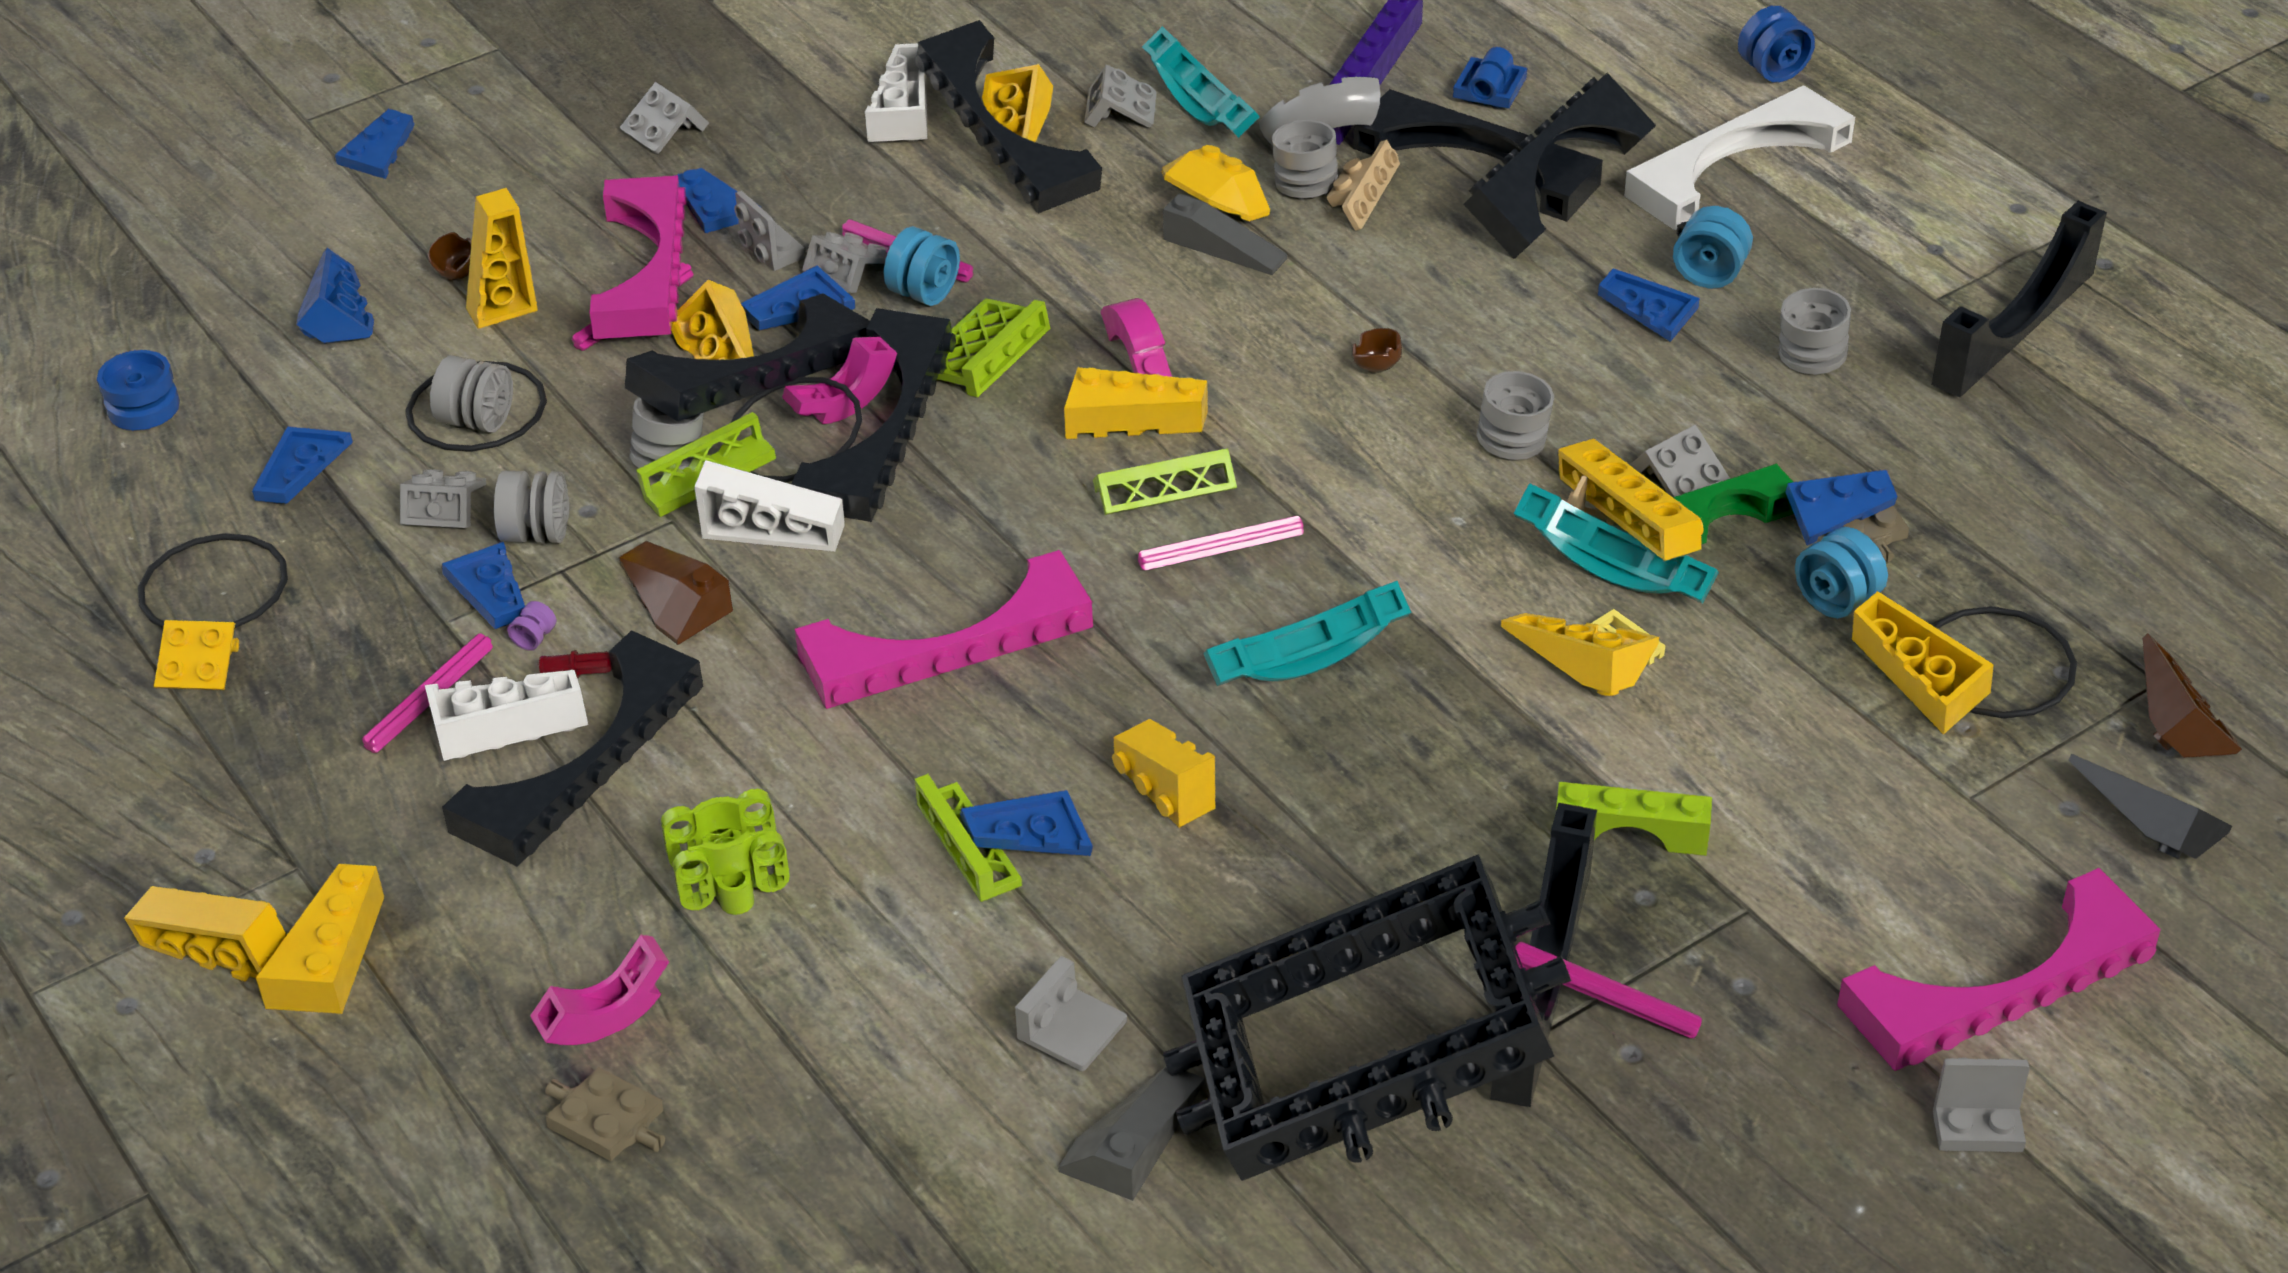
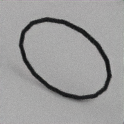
M483 361L504 365L509 370L527 376L538 387L541 401L536 414L520 430L497 441L476 445L446 444L427 437L415 425L412 413L418 396L432 384L433 375L413 392L406 407L408 425L423 442L444 450L472 452L499 447L524 435L540 420L547 403L544 385L527 369L508 362Z
M798 377L794 381L752 396L733 416L731 421L733 422L741 418L756 401L777 389L799 383H825L842 390L854 403L856 422L850 438L836 452V454L848 450L855 442L862 424L860 401L846 385L826 377ZM753 471L749 472V473H753V474H756V475H760V474L755 473V472H753ZM796 473L788 476H760L781 482L793 481Z
M222 533L194 538L169 549L148 567L138 585L139 607L153 624L163 628L164 621L156 618L145 604V586L154 570L172 555L197 544L219 540L247 541L268 549L280 563L281 580L274 595L254 613L234 621L235 628L260 617L279 600L288 581L286 560L272 544L251 535Z
M1993 606L1963 609L1938 620L1933 625L1935 628L1940 629L1943 625L1963 616L1986 613L2014 616L2044 628L2064 648L2070 662L2068 682L2055 698L2031 709L2006 712L1974 707L1970 711L1973 714L2003 719L2036 715L2060 703L2075 684L2077 661L2068 641L2049 623L2023 611Z

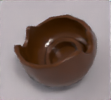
M455 232L439 237L431 244L427 253L429 262L434 270L441 277L450 280L462 279L468 276L472 240L469 237L466 239L461 238Z
M1375 328L1360 334L1358 346H1356V343H1353L1352 356L1355 364L1359 368L1373 373L1391 369L1400 360L1402 355L1401 336L1397 330L1390 328Z

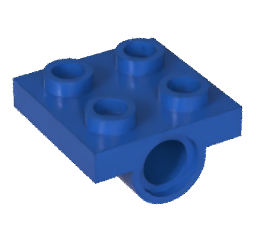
M1493 47L1487 51L1483 59L1470 58L1453 87V97L1467 102H1478L1492 105L1496 108L1509 109L1527 78V68L1513 65V57L1506 49Z

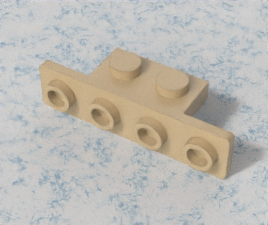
M1388 140L1380 142L1372 157L1362 160L1356 158L1347 162L1326 197L1331 207L1342 205V209L1355 231L1363 228L1400 165L1398 155L1392 149Z

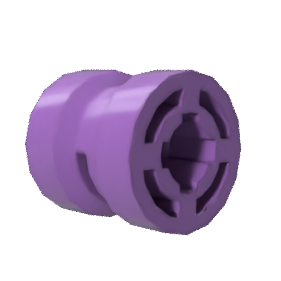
M531 601L522 609L521 617L515 618L508 626V635L522 649L534 650L543 641V635L550 633L557 622L556 616L545 604Z

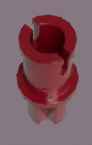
M573 650L571 654L540 656L539 671L540 673L575 670L576 677L579 678L583 674L611 672L612 666L608 651L578 654L577 650Z

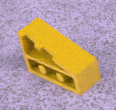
M1148 719L1113 737L1114 754L1112 755L1114 766L1121 774L1125 773L1134 782L1140 794L1147 795L1156 804L1162 816L1169 817L1180 828L1215 809V756L1207 752L1201 755L1194 751L1196 750L1194 743L1190 741L1183 744L1175 740L1176 733L1152 719Z

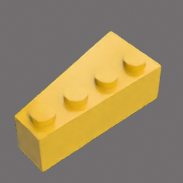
M507 188L476 196L466 310L477 329L538 311L519 207Z
M1077 367L1064 407L1065 439H1078L1077 433H1094V438L1107 437V432L1127 431L1128 436H1137L1156 429L1158 434L1202 432L1208 412L1207 380Z
M1877 591L1854 611L1852 640L1943 735L1991 693L1994 664Z
M151 886L124 917L140 946L180 960L189 955L200 967L213 970L217 965L233 970L231 972L232 978L244 982L249 977H257L287 936L277 917L276 910L268 902L184 891L175 888Z

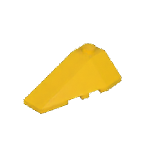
M1039 64L986 74L982 95L983 104L987 111L1004 127L1021 137L1036 142L1050 110L1054 86Z
M707 280L677 310V321L672 322L671 331L677 344L682 349L691 353L695 357L694 359L727 360L754 356L746 313L735 290Z
M1523 613L1501 620V627L1580 684L1597 689L1598 694L1605 696L1617 695L1620 690L1634 686L1659 644V637L1632 629L1619 627L1616 629V633L1598 631V624L1586 623L1585 625L1572 624L1566 626V620L1561 618Z

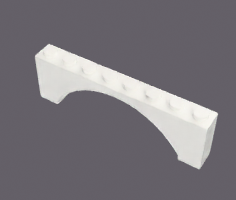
M1803 85L1628 170L1626 173L1624 196L1672 229L1677 230V224L1688 221L1691 215L1699 210L1700 193L1695 190L1694 184L1700 174L1714 162L1736 152L1768 146L1811 147L1824 149L1831 153L1852 142L1855 117Z

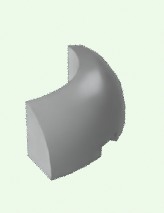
M1345 77L1341 78L1342 83L1323 86V83L1320 82L1299 90V96L1287 103L1282 100L1272 107L1259 121L1260 129L1264 137L1273 146L1272 135L1276 129L1293 121H1321L1332 128L1346 125L1371 126L1377 116L1380 105L1381 93L1378 78Z

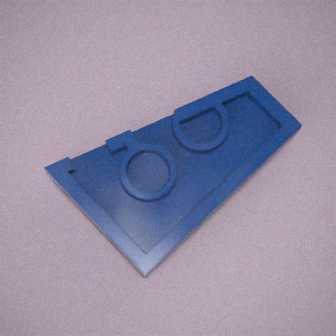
M386 110L335 154L337 165L386 179L389 174L388 167L390 163L394 164L397 159L396 152L398 148L404 146L415 126L413 116L398 112L397 110Z
M703 168L691 169L678 174L679 187H685L686 204L705 233L739 224V219L734 210L735 205H737L735 193L738 191Z
M817 265L742 302L741 305L746 313V318L758 330L798 322L799 302L801 300L824 293L852 310L855 309V299Z
M1614 268L1598 287V295L1669 342L1673 340L1699 308L1700 298Z
M287 426L252 490L255 501L287 504L353 443L351 432Z
M1887 470L1788 483L1785 491L1807 546L1816 542L1818 537L1844 527L1845 524L1856 519L1863 520L1895 505L1898 497Z
M504 542L442 563L443 575L494 629L509 625L515 618L521 617V611L525 604L518 583L514 579L512 565L507 558Z
M1067 790L961 808L959 819L977 847L1091 856L1093 845Z

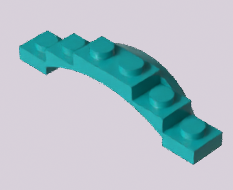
M1163 26L1142 46L1146 53L1151 56L1155 68L1176 100L1200 123L1208 126L1223 124L1239 138L1260 117L1240 96L1237 97L1214 77Z
M1531 483L1528 484L1513 513L1515 517L1536 526L1551 545L1576 565L1607 582L1626 589L1655 594L1678 592L1703 604L1719 574L1718 569L1687 555L1664 561L1632 535L1565 502L1559 496Z
M1394 581L1369 590L1357 598L1302 621L1244 639L1236 638L1206 649L1203 654L1217 686L1244 676L1245 678L1252 677L1263 681L1295 679L1316 673L1347 658L1375 638L1389 623L1406 618L1412 612L1398 581Z

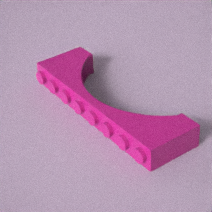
M678 175L605 180L603 200L607 222L615 221L641 232L657 245L658 250L648 265L632 278L601 294L591 295L589 313L593 339L671 334L672 322L677 321L676 304H679L680 254L683 253L682 237H684L683 221H685L684 205H686L685 187H679Z
M1057 550L1027 559L1028 573L1012 598L994 614L966 629L939 637L895 640L850 632L832 625L829 619L795 629L797 651L825 708L828 709L1093 628L1092 601L1062 552Z
M2097 868L2068 881L2062 909L2068 914V934L2061 946L2048 960L2023 976L1987 986L1945 987L1902 979L1881 972L1876 965H1873L1842 979L1837 1006L1891 1068L1897 1071L1908 1065H1917L1926 1057L1941 1050H1951L1960 1042L1975 1035L1982 1036L1993 1027L2006 1021L2018 1020L2025 1013L2040 1006H2049L2058 998L2071 992H2080L2087 988L2089 984L2105 977L2112 978L2121 970L2136 963L2143 964L2147 962L2156 952L2161 929L2100 868Z

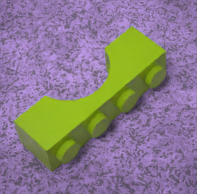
M1559 782L1557 806L1558 803L1597 810L1594 840L1603 832L1613 828L1635 827L1656 835L1664 843L1668 852L1707 855L1712 797Z

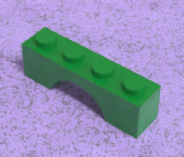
M1777 463L1673 497L1701 518L1704 528L1701 535V545L1707 542L1709 524L1720 517L1746 515L1768 523L1794 514L1785 492L1788 483H1793V481Z

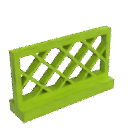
M985 298L951 329L952 333L956 335L955 345L962 344V346L955 347L952 353H948L944 373L939 374L937 379L964 385L967 395L979 397L1051 329L1045 302L1033 300L1025 307ZM988 311L996 312V313L984 315V314H985L986 312H988ZM1001 321L1003 322V323H1000V324H996V325H992V326H989V327H985V325H989V324H993V323H997V322H1001ZM981 327V329L966 332L967 330ZM982 338L985 339V340H982V341H978V342L966 344L967 342H971V341H974V340H978V339H982ZM966 355V357L948 362L949 359ZM961 369L962 373L956 372L954 370Z

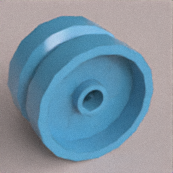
M1708 206L1695 211L1687 221L1674 245L1673 260L1677 270L1685 279L1693 284L1709 289L1721 288L1733 282L1752 249L1753 235L1750 226L1741 215L1729 208Z
M915 226L905 228L891 244L885 260L884 281L888 290L905 297H911L929 306L939 304L948 295L956 280L960 264L959 248L956 242L942 236L933 235Z
M1841 527L1833 530L1824 536L1820 542L1814 543L1803 550L1796 558L1795 575L1797 584L1807 601L1825 616L1837 619L1846 617L1877 591L1881 593L1887 585L1888 571L1886 561L1879 548L1867 535L1854 528Z

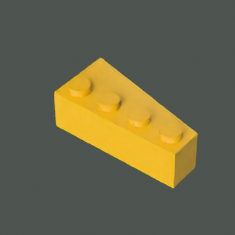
M338 864L257 975L256 980L265 1009L343 1013L384 900V893L376 866Z

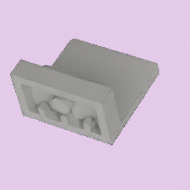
M1106 64L1088 90L1085 123L1095 128L1101 118L1105 120L1111 110L1114 109L1150 128L1154 123L1157 92L1147 83L1139 82L1129 77L1124 71L1114 69Z
M655 82L622 123L620 129L658 154L681 125L688 129L694 126L703 132L709 122L689 103Z
M743 191L735 193L737 205H735L734 210L739 219L740 227L738 238L743 247L750 249L760 262H764L773 271L806 258L805 248L779 226L768 213Z
M826 232L825 236L812 235L802 271L805 272L818 265L846 292L856 293L865 263L885 264L887 249L877 244L869 243L867 245L862 242L863 237L848 232L845 233V236L833 232Z
M1696 424L1644 451L1630 464L1641 474L1648 472L1650 476L1656 474L1666 492L1672 497L1730 479Z
M427 469L423 470V474L412 475V479L400 484V524L456 528L470 527L471 492L485 486L486 478L476 477V472L459 471L455 472V476L443 475V470Z
M1060 956L1015 1007L1017 1039L1080 1071H1085L1126 1024L1127 1014L1076 989L1077 981H1075L1074 962Z
M1947 1058L1944 1060L1933 1107L1939 1151H2024L2026 1139L2020 1105L2030 1069L2027 1060H2012L2008 1058Z

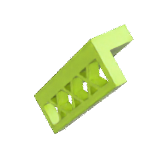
M751 412L637 469L636 472L644 501L659 517H662L696 500L695 484L705 460L751 472L775 460L776 455L774 448L762 437L758 416ZM750 427L752 435L740 441L736 440L742 430ZM718 442L723 443L718 452L712 455L707 454L712 445ZM690 456L694 457L688 467L682 470L678 469L684 459ZM660 471L665 472L660 481L650 485L648 477Z
M1228 448L1097 474L1093 479L1095 493L1100 492L1105 515L1237 488ZM1223 467L1227 483L1215 485L1205 479L1204 475L1208 470ZM1189 474L1196 479V482L1188 491H1181L1171 484L1177 476ZM1157 481L1164 486L1158 497L1149 498L1138 490L1142 483ZM1200 482L1207 486L1196 489ZM1123 487L1131 492L1125 503L1111 506L1108 490ZM1167 489L1174 492L1173 494L1164 495ZM1135 495H1136L1137 497H1139L1140 499H1142V500H1138V501H1133V502H1131V500L1133 499V497H1134Z
M929 774L915 778L918 807L980 902L1021 887L1022 878L1003 849L988 848L990 850L987 858H984L959 819L961 808L972 807L973 805L958 782L938 789ZM955 797L958 802L955 810L951 809L946 801L947 799ZM993 871L1005 873L1007 878L993 882Z

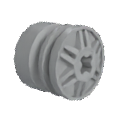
M1314 120L1293 121L1276 129L1272 135L1276 188L1281 193L1296 198H1312L1331 191L1333 183L1338 179L1337 159L1335 157L1337 154L1335 130L1326 123Z
M1808 288L1790 294L1783 301L1780 316L1779 355L1782 362L1790 369L1805 374H1824L1838 369L1846 361L1851 308L1848 301L1842 295L1829 289Z
M453 355L447 356L437 367L432 380L430 408L433 417L437 422L455 426L467 425L470 429L496 432L505 422L511 408L513 397L511 372L504 365L483 361L477 363L474 359Z
M1507 371L1491 377L1486 382L1476 434L1479 443L1488 452L1505 459L1521 460L1538 455L1544 449L1554 401L1552 388L1543 379L1531 373L1521 371Z
M638 398L635 400L632 418V428L634 431L631 436L630 448L632 463L641 468L699 439V436L702 434L704 413L677 422L643 399ZM690 456L684 459L678 469L682 470L688 467L694 457ZM660 471L656 474L663 475L665 472Z
M501 471L498 475L494 495V519L499 540L501 542L526 543L532 529L533 537L538 543H544L547 538L551 543H562L569 518V497L564 474L551 471L547 476L546 472L537 471L531 485L530 477L525 471Z

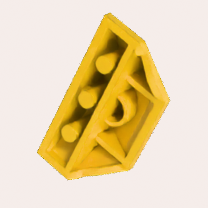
M1204 145L1202 148L1189 151L1162 167L1161 173L1164 180L1215 208L1227 213L1238 214L1241 219L1248 222L1269 216L1270 214L1269 205L1254 170L1242 164L1240 159L1220 152V149L1216 146Z

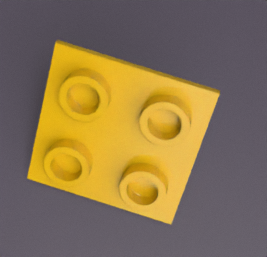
M165 620L154 688L225 690L230 655L232 652H238L239 639L233 638L235 623Z

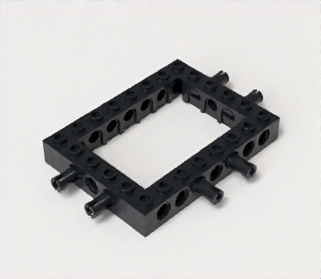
M1478 854L1181 975L1196 1039L1180 1047L1164 1051V1061L1171 1076L1203 1064L1210 1092V1098L1176 1111L1182 1131L1187 1136L1199 1129L1217 1123L1224 1153L1241 1181H1244L1341 1141H1344L1345 1152L1349 1161L1354 1163L1362 1162L1359 1152L1360 1147H1362L1365 1159L1368 1160L1374 1151L1367 1131L1421 1109L1425 1117L1426 1127L1429 1130L1441 1131L1438 1116H1441L1445 1129L1452 1124L1453 1117L1449 1111L1447 1099L1554 1057L1534 999L1538 998L1537 994L1570 982L1569 972L1562 956L1526 970L1522 966L1514 944L1517 941L1516 937L1550 924L1541 900L1539 899L1509 913H1506L1505 910L1503 911L1494 885ZM1464 929V938L1476 961L1474 967L1484 986V996L1492 1011L1491 1014L1476 1020L1472 1017L1466 1020V1024L1438 1035L1432 1033L1427 1036L1426 1040L1396 1051V1049L1390 1050L1388 1055L1359 1067L1355 1064L1348 1067L1349 1071L1319 1083L1317 1080L1309 1083V1087L1279 1098V1096L1273 1097L1271 1102L1264 1104L1243 1018Z

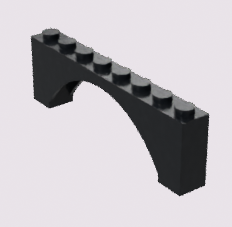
M980 20L918 42V55L915 57L918 69L927 75L933 88L936 91L939 90L949 108L956 111L963 125L969 128L975 135L978 144L985 147L991 155L994 164L1002 168L1006 173L1008 181L1018 188L1024 201L1027 204H1031L1037 213L1100 190L1102 167L1087 149L1082 151L1065 150L1033 142L1004 127L987 111L977 93L976 82L985 64L993 60L994 37Z
M1608 72L1599 80L1593 77L1581 88L1584 92L1583 95L1580 91H1577L1565 103L1569 107L1568 109L1562 105L1550 116V119L1553 121L1552 123L1547 119L1534 131L1537 135L1536 138L1530 134L1518 145L1521 149L1520 152L1513 149L1502 160L1505 164L1504 167L1498 163L1485 175L1488 179L1487 182L1481 178L1469 190L1472 196L1463 205L1513 259L1547 229L1541 223L1535 194L1537 166L1545 147L1567 140H1585L1617 148L1625 155L1656 126Z
M1389 89L1380 98L1379 109L1371 126L1354 125L1353 149L1373 155L1380 142L1388 140L1390 146L1395 151L1421 147H1450L1476 151L1502 161L1513 149L1520 152L1521 149L1518 145L1529 135ZM1557 144L1545 147L1537 166L1535 189L1540 197L1539 213L1567 222L1601 185L1603 160Z
M2078 200L2063 213L2061 222L2033 274L2013 301L1992 320L1989 321V318L1962 306L1949 315L1942 322L1931 385L1949 394L1961 397L2094 274L2107 212Z
M822 293L799 302L797 330L801 333L791 343L780 349L759 356L727 360L682 358L658 354L651 350L627 358L625 389L679 422L794 381L798 377H805L846 362L853 338L867 337L866 328L870 320Z
M876 308L866 328L867 337H881L897 352L892 370L902 385L898 404L887 421L876 432L859 444L826 459L812 463L801 462L791 485L841 498L844 518L872 522L877 509L883 507L887 487L892 486L894 483L895 469L898 463L904 461L908 441L914 439L916 423L919 418L924 417L926 401L929 396L934 395L937 377L939 374L944 373L947 355L949 352L952 353L954 351L956 335L951 331L950 319Z
M631 630L609 651L613 677L621 680L623 696L615 720L599 741L584 754L568 764L534 778L496 786L472 787L466 784L442 806L448 833L518 867L529 855H532L542 842L553 832L557 831L575 810L581 808L600 786L606 784L609 778L624 763H627L640 747L651 740L669 719L675 717L678 711L700 692L703 687L699 660Z
M1558 803L1551 828L1550 843L1539 898L1550 924L1534 929L1529 945L1557 957L1562 956L1564 960L1568 961L1591 874L1597 810ZM1562 985L1537 994L1538 998L1534 999L1548 1038ZM1542 1062L1492 1081L1490 1099L1531 1108Z

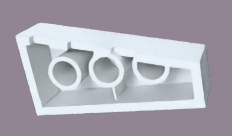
M918 43L895 44L886 64V72L879 79V88L877 91H874L871 97V106H867L865 111L868 142L927 139V75L921 72L916 65L915 57L918 55Z
M705 460L695 484L702 539L836 551L845 526L841 498Z
M575 670L526 675L524 681L518 682L507 679V677L493 678L491 684L472 686L471 680L459 681L455 683V688L439 689L438 684L425 685L444 761L453 758H464L469 754L489 749H500L505 745L525 740H536L542 736L562 731H572L578 727L588 725L582 693Z

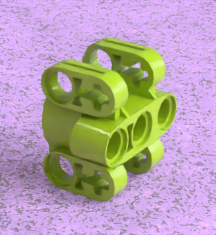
M757 788L744 791L738 798L728 796L716 797L701 802L693 809L685 806H676L667 810L661 817L666 853L669 863L673 867L677 892L684 908L688 910L706 908L716 897L723 911L728 914L739 915L748 912L753 907L754 887H758L763 892H776L784 888L789 882L790 874L786 848L782 836L776 831L774 810L766 791ZM752 804H764L763 807L757 811H746L747 807H749ZM678 821L689 822L687 826L681 829L670 828ZM761 825L762 830L755 832L754 826ZM686 843L687 850L681 852L679 844ZM773 865V874L768 875L767 866ZM698 883L699 891L693 893L691 884Z

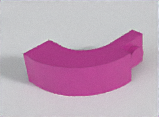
M1134 298L1104 306L1100 312L1109 341L1122 340L1128 352L1134 373L1158 374L1172 377L1163 350L1165 341L1148 305L1142 299Z
M881 337L853 338L846 362L838 373L830 379L846 385L858 398L862 409L873 400L888 380L897 352ZM825 383L785 386L782 398L793 408L794 412L803 416L813 414L822 424L837 422L855 414L854 403L842 390Z
M641 934L617 970L607 979L584 989L573 990L550 986L530 1017L546 1043L580 1045L600 1040L625 1029L653 1006L661 996L655 983L669 964V961L653 936Z

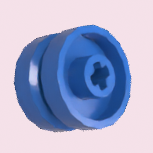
M1769 6L1759 10L1747 21L1738 39V51L1742 59L1771 82H1784L1793 78L1804 69L1815 49V37L1812 30L1803 22L1797 20L1790 11L1782 6Z
M149 350L128 351L106 361L98 370L97 383L104 398L107 415L112 424L121 429L145 430L163 424L178 411L180 398L173 382L174 377L170 364L165 356Z

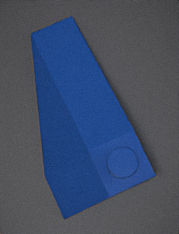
M326 248L321 256L298 312L296 325L299 326L301 332L307 337L317 338L323 343L369 338L373 333L374 318L371 313L365 312L364 308L368 303L366 298L357 291L361 284L354 266L329 248Z

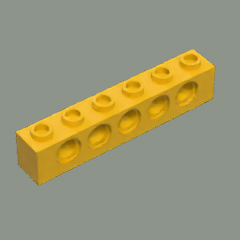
M1593 438L1558 449L1560 480L1575 491L1581 477L1587 476L1586 500L1661 559L1667 561L1702 549L1701 535L1704 528L1701 518Z

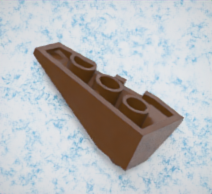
M648 541L643 542L619 557L621 566L632 586L636 587L641 597V602L648 609L656 629L677 645L733 611L729 580L707 563Z
M2147 633L2142 640L2149 718L2157 729L2153 733L2156 740L2166 750L2169 751L2173 747L2183 757L2233 755L2240 752L2242 749L2223 721L2217 720L2209 710L2210 704L2191 685L2192 681L2176 660Z

